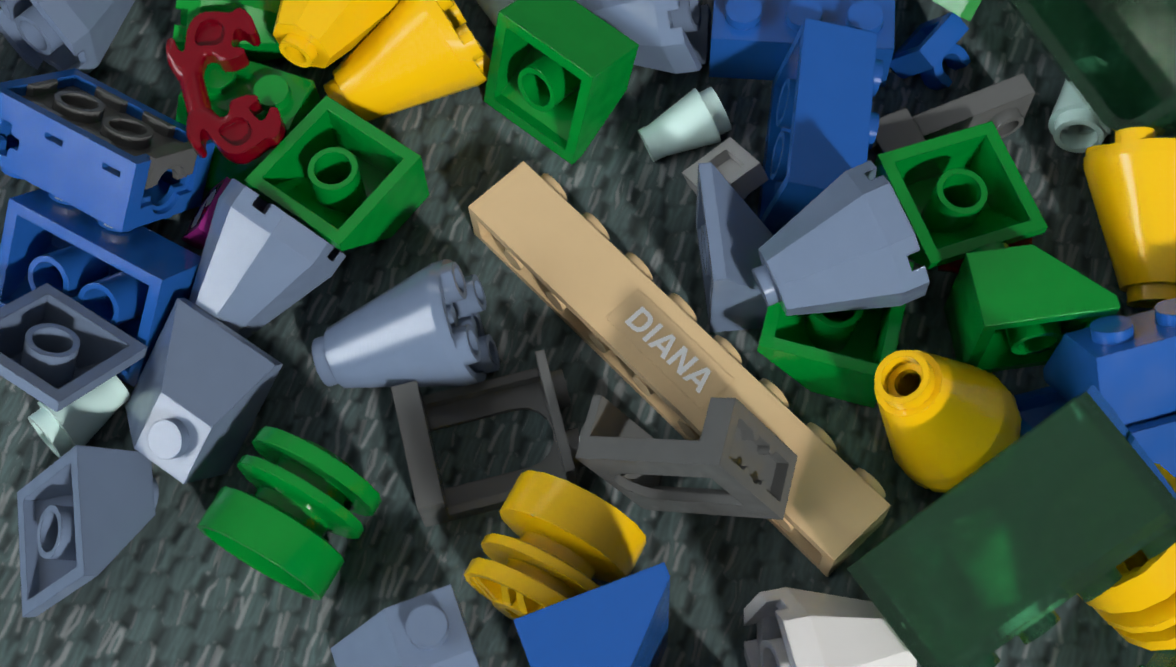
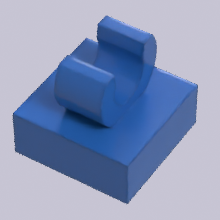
M952 12L924 22L918 26L893 54L890 67L902 79L920 73L924 84L930 89L940 90L949 87L952 80L944 72L942 62L944 60L947 66L954 70L966 67L970 63L966 50L956 44L969 28L959 16Z

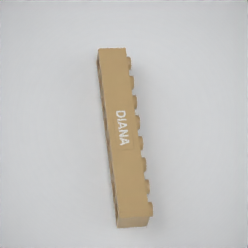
M523 161L470 204L468 210L474 234L684 439L700 440L711 397L736 398L798 456L783 520H768L826 577L882 525L891 505L884 499L886 493L880 483L864 469L856 468L853 470L835 453L837 448L833 440L822 428L811 422L805 425L788 409L789 403L786 397L775 384L765 378L758 381L741 365V356L733 345L720 335L712 338L696 323V315L688 303L675 293L667 296L652 282V274L644 262L631 252H627L625 255L622 254L609 241L608 232L595 216L588 212L581 215L567 202L568 198L565 191L552 176L547 173L539 176Z

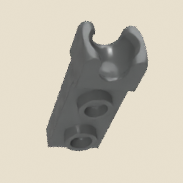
M1022 73L913 117L907 108L879 118L878 133L872 148L868 150L867 161L871 160L874 164L878 154L990 121L994 123L1001 139L1005 138L1023 125L1024 118L1035 95V90L1025 74Z

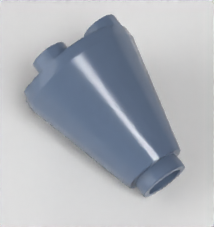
M448 259L433 262L328 327L324 336L313 340L312 356L320 379L326 386L330 387L339 384L343 388L393 387L417 381L419 387L467 386L485 381L488 373L500 369V359L493 338L490 334L485 335L479 312L486 310V297L480 280L475 274L464 277L459 265Z

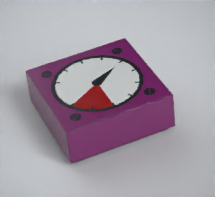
M224 178L208 192L181 240L199 250L204 248L218 198L231 181L230 178Z

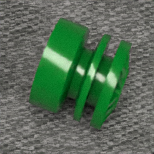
M264 426L251 442L255 450L264 459L246 454L242 456L237 464L240 472L257 488V491L252 495L227 486L221 488L197 524V527L215 544L253 569L303 596L314 600H321L345 562L342 555L323 537L328 531L349 539L359 538L364 528L362 523L352 513L366 517L372 516L382 500L380 494L364 478L358 475L348 463L328 449L281 429Z

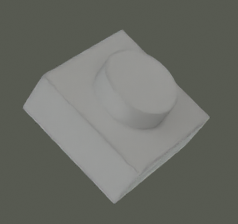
M731 137L682 172L690 188L697 194L698 163L712 162L743 200L769 180L761 163Z

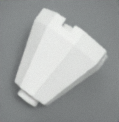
M784 587L759 592L744 608V626L757 623V639L744 641V656L747 667H917V661H920L922 658L923 644L917 626L912 620H908L895 605Z

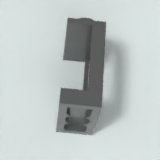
M544 349L535 351L537 368L467 386H460L422 396L417 381L391 387L415 502L425 527L501 509L518 477L527 470L545 472L578 486L575 468L585 466L575 458L579 446L578 428L568 430L564 428L560 409L571 406L562 369L549 370ZM519 410H529L538 413L549 422L553 430L554 442L550 453L540 463L529 468L444 489L431 431Z
M593 395L586 422L580 431L579 446L575 458L643 509L783 520L798 456L736 398L711 397L700 440L654 439L605 397ZM662 475L711 478L724 490L659 486Z

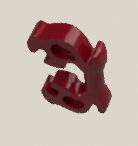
M236 8L233 12L229 13L220 11L203 12L194 17L187 30L184 51L179 50L173 38H169L166 42L167 62L180 83L188 113L186 135L190 145L200 158H206V142L211 140L221 154L235 164L250 163L269 149H275L286 135L285 124L278 108L271 107L266 118L263 120L255 117L263 111L256 95H245L232 100L229 105L230 110L224 117L218 116L212 109L204 80L207 65L217 63L225 72L243 69L249 65L250 61L244 48L239 47L240 41H247L256 47L261 43L252 17L241 8Z

